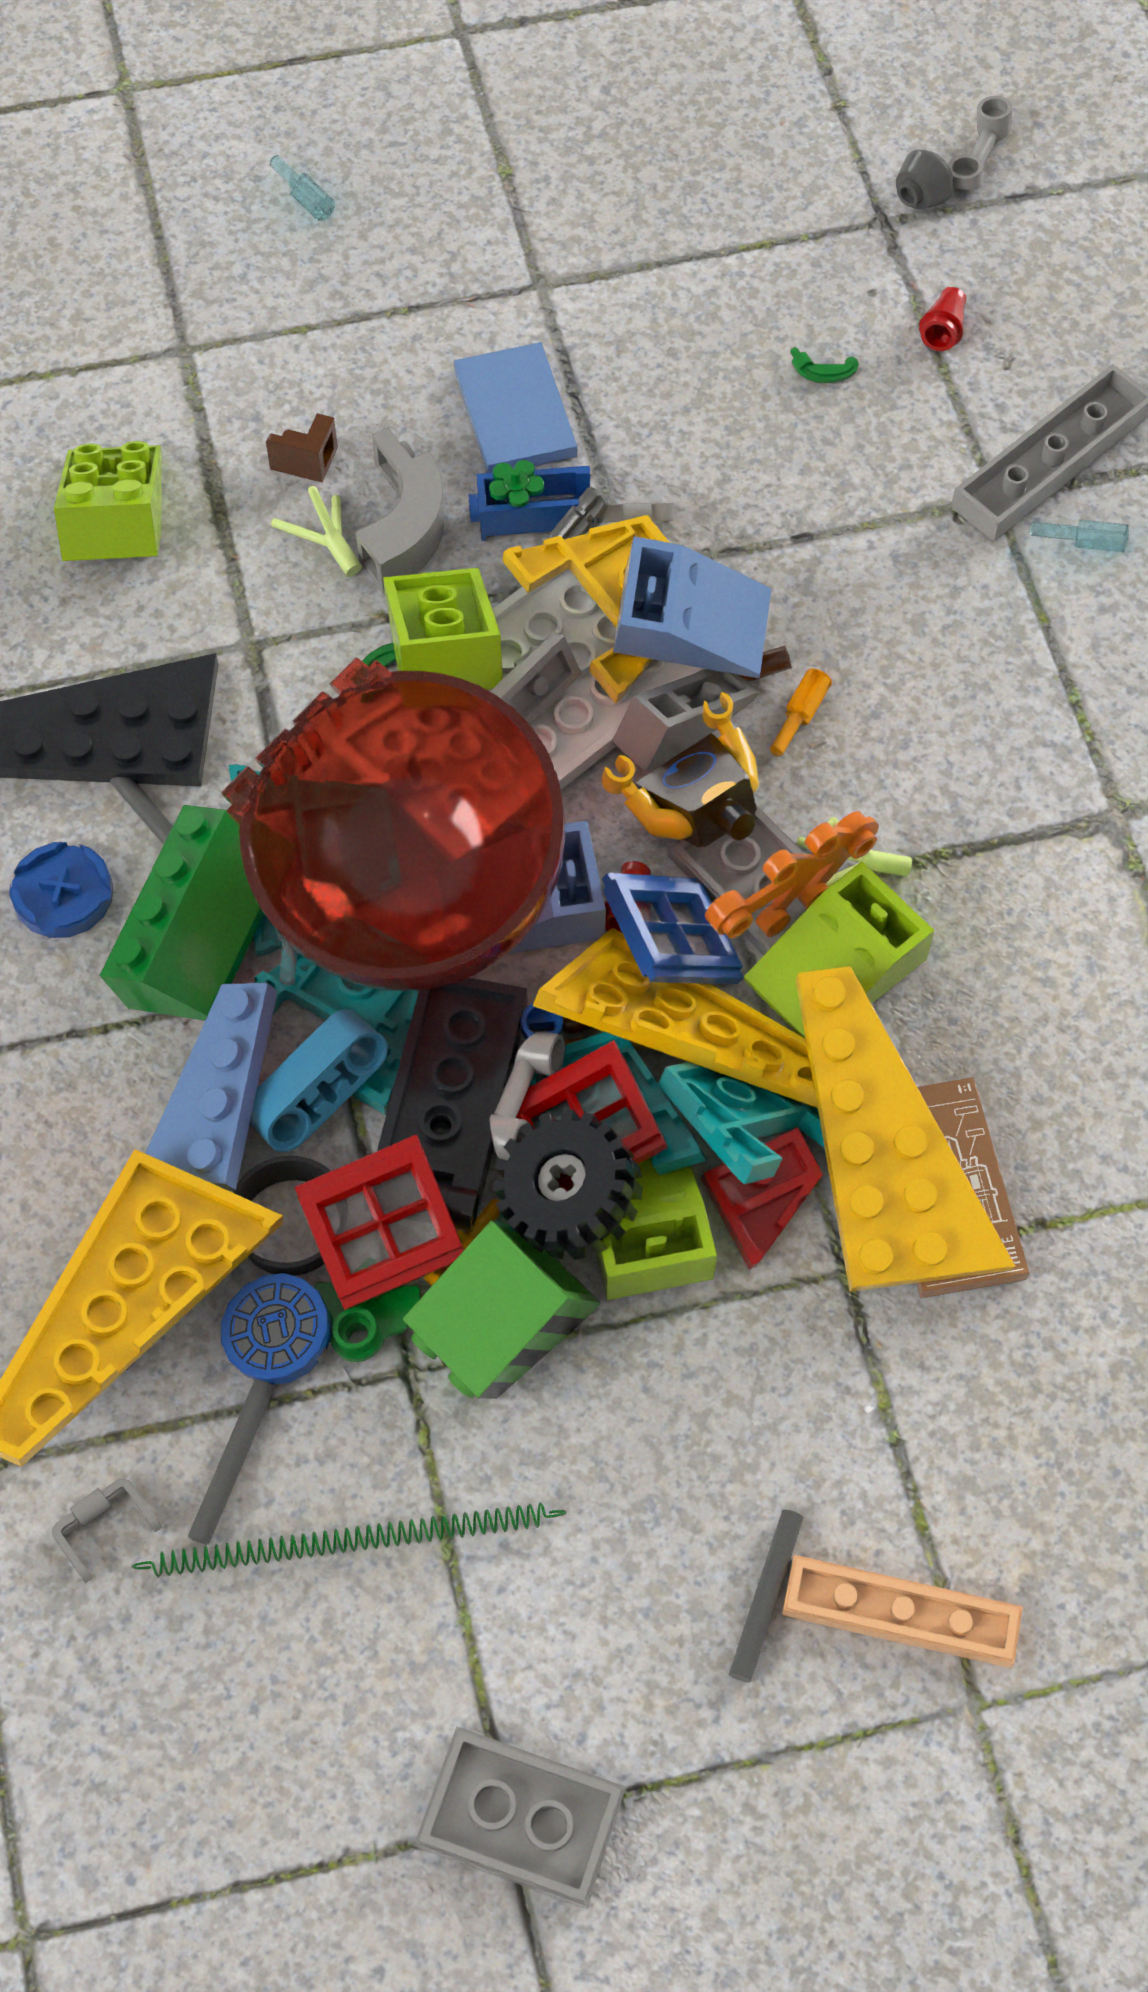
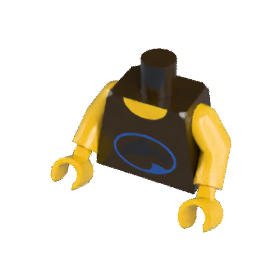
M720 693L719 700L722 708L726 711L723 714L712 713L707 702L704 700L703 722L708 727L719 730L720 737L717 738L712 733L636 781V785L632 782L635 766L628 757L619 755L615 762L616 769L624 777H616L609 768H604L602 774L604 789L611 794H623L627 798L624 804L647 832L654 837L683 839L700 848L707 847L726 833L735 840H743L754 830V814L757 807L753 794L759 787L755 756L740 727L734 729L731 723L733 701L728 694Z

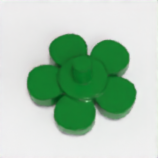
M527 460L518 461L514 469L508 463H499L493 468V478L495 481L490 483L489 492L496 500H504L509 497V504L511 506L523 507L529 503V496H538L543 492L544 481L541 477L534 476L535 466Z

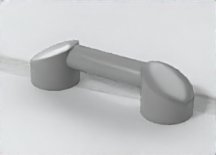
M989 96L979 102L977 106V131L979 137L971 153L958 155L948 163L953 176L954 188L976 190L982 187L983 166L994 144L1007 136L1011 129L1012 104L1007 98Z
M542 1031L535 1033L521 1045L517 1052L512 1073L494 1115L491 1114L490 1116L492 1140L496 1154L500 1159L508 1161L510 1154L504 1149L505 1144L510 1138L519 1143L525 1137L519 1128L526 1124L527 1121L518 1119L516 1116L534 1073L550 1076L562 1067L565 1041L561 1034Z

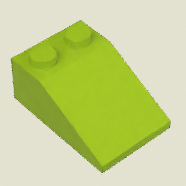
M479 567L383 577L398 675L405 699L431 700L443 694L461 692L472 695L482 694L489 689H493L503 679L501 634Z

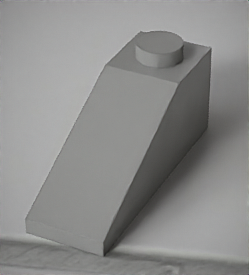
M710 669L702 670L633 696L612 742L635 765L648 772L660 767L716 730L708 727L703 722L704 700L707 702L712 713L723 714L726 711L721 706L719 700L720 693L728 694L733 701V717L754 701L759 692L745 679L736 674Z

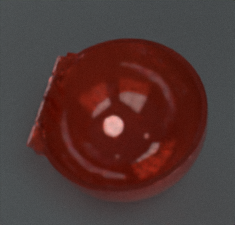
M355 657L329 683L339 696L333 699L326 692L321 691L292 720L294 727L290 731L284 728L255 757L256 762L262 767L260 774L258 775L249 766H246L221 794L232 804L226 810L228 815L240 826V852L251 891L276 931L299 954L331 975L365 987L387 991H420L440 988L476 975L505 957L535 926L548 905L559 878L566 842L564 800L557 772L547 749L530 724L512 706L492 692L461 678L426 671L390 672L377 660L368 667L359 658Z

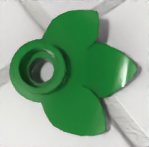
M369 1258L353 1273L378 1262L374 1258ZM317 1282L314 1286L324 1298L332 1316V1337L330 1343L336 1354L349 1362H362L374 1357L381 1350L386 1338L407 1330L409 1326L403 1321V1317L421 1299L418 1286H404L344 1310L332 1283ZM364 1330L368 1332L367 1337L361 1342L351 1343L349 1341L351 1335L356 1331Z

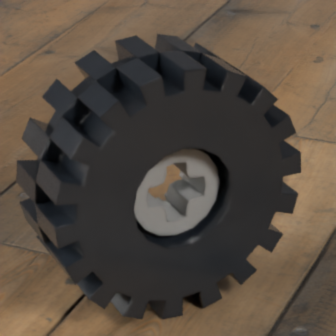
M562 1110L561 1120L558 1121L551 1112L539 1116L542 1123L540 1127L535 1129L527 1122L519 1128L525 1137L519 1143L510 1138L505 1144L504 1149L510 1154L508 1161L498 1158L495 1170L504 1178V1180L493 1181V1192L501 1199L496 1204L500 1213L508 1220L507 1223L535 1250L540 1253L545 1250L552 1258L562 1260L565 1251L574 1260L586 1258L585 1247L590 1246L598 1254L608 1249L603 1240L604 1238L612 1234L618 1241L626 1233L619 1225L623 1218L634 1221L638 1210L630 1201L631 1199L642 1200L643 1188L635 1180L642 1178L640 1167L633 1160L634 1155L615 1131L605 1121L601 1124L595 1115L584 1112L582 1118H580L574 1110ZM561 1173L572 1176L571 1179L575 1184L568 1192L561 1187L558 1188L560 1185L556 1178L559 1179L561 1177L559 1174Z

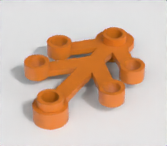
M860 811L848 814L835 827H832L827 822L820 824L808 834L804 842L813 854L789 853L786 849L776 852L765 862L762 871L772 883L747 899H744L736 890L724 893L709 906L705 913V919L719 935L726 934L730 939L736 938L744 933L752 924L753 917L751 914L774 900L770 906L758 915L756 924L767 937L777 935L789 924L791 916L787 913L786 909L796 897L808 909L828 888L826 883L849 857L852 856L853 859H858L874 847L877 842L875 835L879 824L873 817H865Z

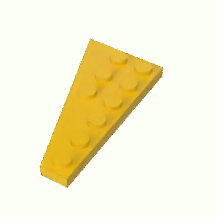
M851 966L798 973L796 985L849 1291L1011 1271L1015 1267L1013 1260Z
M134 1149L0 1379V1457L20 1467L27 1463L283 1224V1215Z

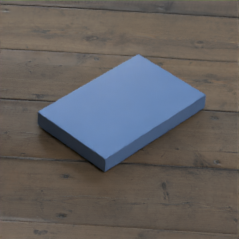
M542 342L454 360V372L487 473H493V468L499 463H508L514 469L516 463L521 460H527L533 463L534 466L577 457V444Z

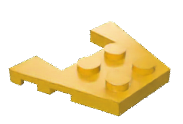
M645 515L590 528L588 534L563 539L561 536L544 539L543 545L526 549H522L521 545L511 547L503 552L502 561L527 593L569 569L617 628L626 565L634 536L670 542L650 517ZM612 648L592 660L589 671L613 702L617 703L625 696L653 659L615 653Z

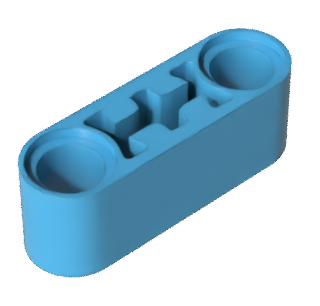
M349 1009L335 1012L257 1088L250 1125L276 1151L288 1152L298 1148L383 1064L388 1052L385 1038L357 1012Z

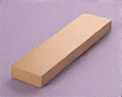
M793 1555L781 1616L1012 1668L1015 1663L1023 1607Z

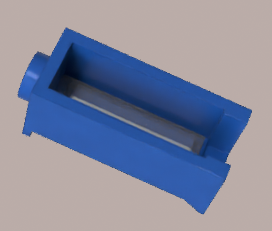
M590 466L536 469L534 476H539L544 481L543 492L538 496H529V503L523 507L511 506L509 504V497L504 500H496L491 496L489 486L490 483L495 481L493 473L476 474L477 493L468 494L470 522H480L481 541H486V536L551 532L573 505L578 507L580 503L578 501L579 497L590 487Z

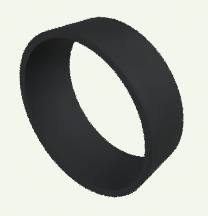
M276 1157L250 1169L239 1180L236 1191L232 1193L252 1201L261 1191L273 1184L289 1180L307 1182L331 1170L323 1164L306 1157ZM347 1198L335 1203L340 1217V1226L335 1235L345 1232L348 1216ZM320 1251L309 1258L296 1262H274L264 1259L253 1252L248 1256L249 1260L256 1266L272 1274L285 1273L297 1276L312 1272L325 1264Z

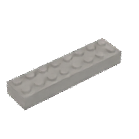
M1112 364L956 487L951 507L993 542L996 541L1148 418V390Z

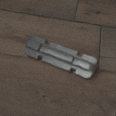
M593 487L587 488L578 499L580 502L578 507L573 505L549 535L551 538L561 536L563 539H568L586 534L594 525L592 519H599L608 508V499L599 490Z

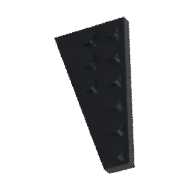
M213 653L0 701V778L110 783L112 778L125 777L134 780L137 784L201 787L219 665L217 654Z

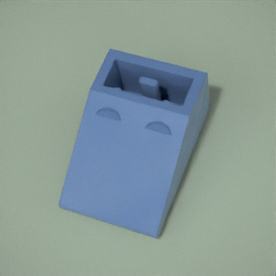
M634 536L626 565L613 652L759 678L772 588L683 545Z
M588 821L535 828L437 870L453 962L595 941L605 934L606 909Z

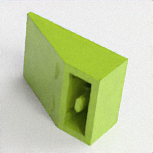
M132 441L123 444L121 447L102 448L98 444L89 443L68 450L54 504L62 561L158 556L161 539V445H148V443L143 441Z
M860 862L828 887L749 970L744 976V981L798 1035L806 1039L796 985L798 973L851 966L869 1001L873 1004L927 960L935 930L865 863Z
M651 1157L638 1164L642 1178L635 1180L643 1188L642 1200L631 1199L630 1201L638 1210V1213L633 1222L623 1218L619 1225L626 1233L618 1241L612 1234L608 1235L603 1239L608 1249L598 1254L596 1253L607 1301L714 1279L717 1253L705 1205L691 1166L659 1175L653 1167Z

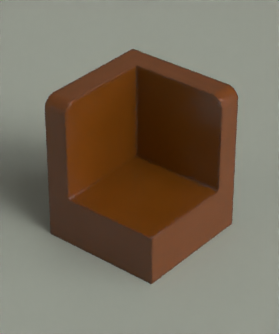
M317 413L307 434L289 429L285 430L282 436L269 434L266 440L270 470L323 483L338 449L334 417Z

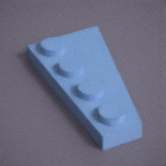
M268 983L221 985L145 1154L225 1190L236 1191L278 992Z

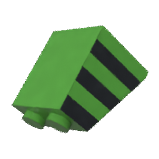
M491 1220L403 1317V1321L414 1331L411 1336L413 1343L432 1359L439 1357L452 1371L448 1378L461 1393L469 1398L476 1396L482 1399H497L586 1320L601 1302L557 1258H552L545 1250L542 1253L535 1250L509 1224Z

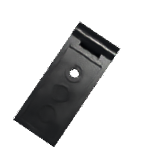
M424 969L377 1151L417 1135L456 1228L472 1232L494 1150L490 1129L491 1114L494 1115L514 1067L522 1033L521 1016L525 1008L528 1007L527 988ZM438 1128H447L449 1130L445 1134L434 1133ZM411 1171L373 1186L384 1215L422 1199ZM364 1199V1211L371 1212L366 1199ZM427 1209L403 1218L433 1224Z

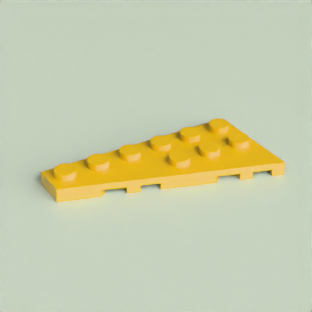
M614 928L607 931L537 992L533 1004L534 1007L818 1108L805 1038L711 984L650 982L648 977H643L623 933Z

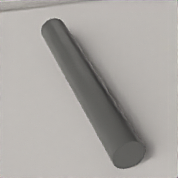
M125 777L112 778L110 783L164 845L173 827L170 821L134 780Z
M257 1379L253 1382L189 1531L188 1537L198 1543L209 1545L275 1390L272 1384Z
M786 1509L781 1512L729 1671V1675L739 1681L750 1683L804 1519L797 1512Z

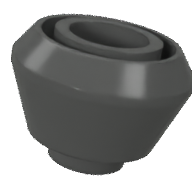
M914 150L906 156L896 178L898 197L903 204L917 210L945 203L951 197L953 190V176L948 164L941 156L932 151Z

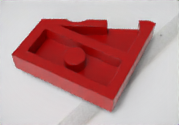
M798 1127L764 1143L782 1157L774 1177L743 1184L725 1163L703 1173L701 1176L707 1192L749 1270L759 1264L823 1176Z

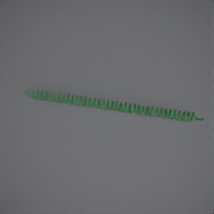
M539 1502L536 1520L533 1507L529 1503L527 1506V1520L525 1521L523 1510L518 1505L515 1525L511 1508L507 1506L504 1525L500 1509L496 1508L493 1526L490 1512L486 1509L484 1512L483 1530L479 1513L475 1510L473 1515V1531L468 1514L464 1512L462 1532L455 1513L452 1515L451 1532L447 1518L443 1514L441 1518V1536L434 1516L431 1517L430 1537L425 1520L421 1517L419 1538L412 1519L409 1521L408 1539L403 1522L399 1521L398 1541L396 1540L393 1525L389 1521L387 1544L382 1526L378 1523L376 1545L371 1527L368 1524L366 1526L365 1546L360 1528L356 1526L354 1547L349 1529L345 1528L344 1549L341 1545L338 1530L335 1528L333 1551L327 1531L324 1530L322 1552L316 1532L313 1531L311 1554L306 1536L302 1533L300 1555L295 1537L292 1534L290 1539V1556H288L284 1538L281 1535L279 1558L275 1551L273 1539L270 1537L268 1560L264 1552L262 1540L259 1538L257 1562L254 1557L251 1541L248 1540L246 1563L243 1558L240 1542L237 1541L235 1564L232 1559L229 1543H226L224 1565L218 1545L215 1544L213 1567L207 1546L205 1545L203 1568L200 1566L196 1547L193 1548L192 1569L189 1567L184 1548L182 1549L181 1571H179L173 1549L171 1551L170 1573L165 1563L163 1551L160 1552L159 1575L152 1561L133 1564L132 1568L137 1570L151 1569V1566H136L152 1564L154 1574L159 1578L162 1574L163 1566L168 1576L172 1574L174 1565L177 1573L180 1575L183 1573L184 1564H186L187 1570L192 1573L195 1569V1561L199 1570L203 1572L206 1567V1558L210 1569L214 1570L217 1565V1556L223 1569L227 1566L228 1555L233 1567L238 1565L239 1554L245 1566L249 1563L250 1553L256 1565L260 1561L261 1552L264 1561L269 1563L271 1549L276 1561L279 1562L282 1557L283 1546L285 1556L290 1561L293 1554V1545L299 1559L303 1557L304 1544L307 1554L311 1558L314 1555L315 1543L319 1555H324L325 1542H327L328 1549L333 1555L336 1550V1537L339 1548L344 1554L347 1547V1536L353 1552L357 1550L358 1535L361 1546L366 1551L369 1534L373 1547L375 1549L378 1548L379 1531L383 1544L387 1548L390 1543V1529L396 1546L400 1544L401 1528L406 1544L409 1545L411 1543L412 1527L416 1541L420 1544L422 1541V1525L427 1540L429 1542L432 1541L433 1522L438 1539L441 1541L444 1534V1521L449 1538L453 1539L455 1521L460 1537H464L465 1518L470 1534L474 1537L476 1532V1516L481 1533L485 1535L487 1515L492 1532L495 1534L497 1532L498 1515L503 1531L507 1532L508 1511L515 1531L518 1530L519 1510L525 1529L529 1528L530 1509L537 1528L540 1526V1507L545 1518L563 1516L567 1512L565 1510L549 1511V1514H559L546 1515L543 1504Z

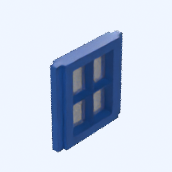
M607 873L602 878L605 885L602 891L643 977H648L650 982L739 984L744 979L740 971L743 965L730 939L726 934L719 935L705 919V913L712 902L703 884L697 883L695 878Z

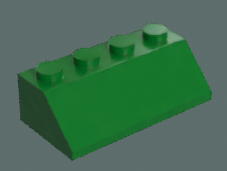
M183 805L99 976L128 1009L205 1021L221 985L232 983L294 849L289 843L226 809Z

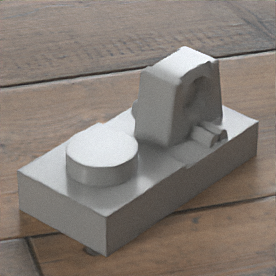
M552 633L539 646H530L529 650L518 661L514 662L515 668L486 695L505 733L519 737L582 674L563 635Z

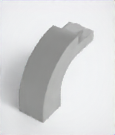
M388 427L372 435L374 460L376 467L399 495L400 501L388 515L356 531L359 562L383 593H385L383 577L417 574L429 562L441 541L445 518L442 478L434 457L429 450L415 457L409 444L406 441L399 442Z

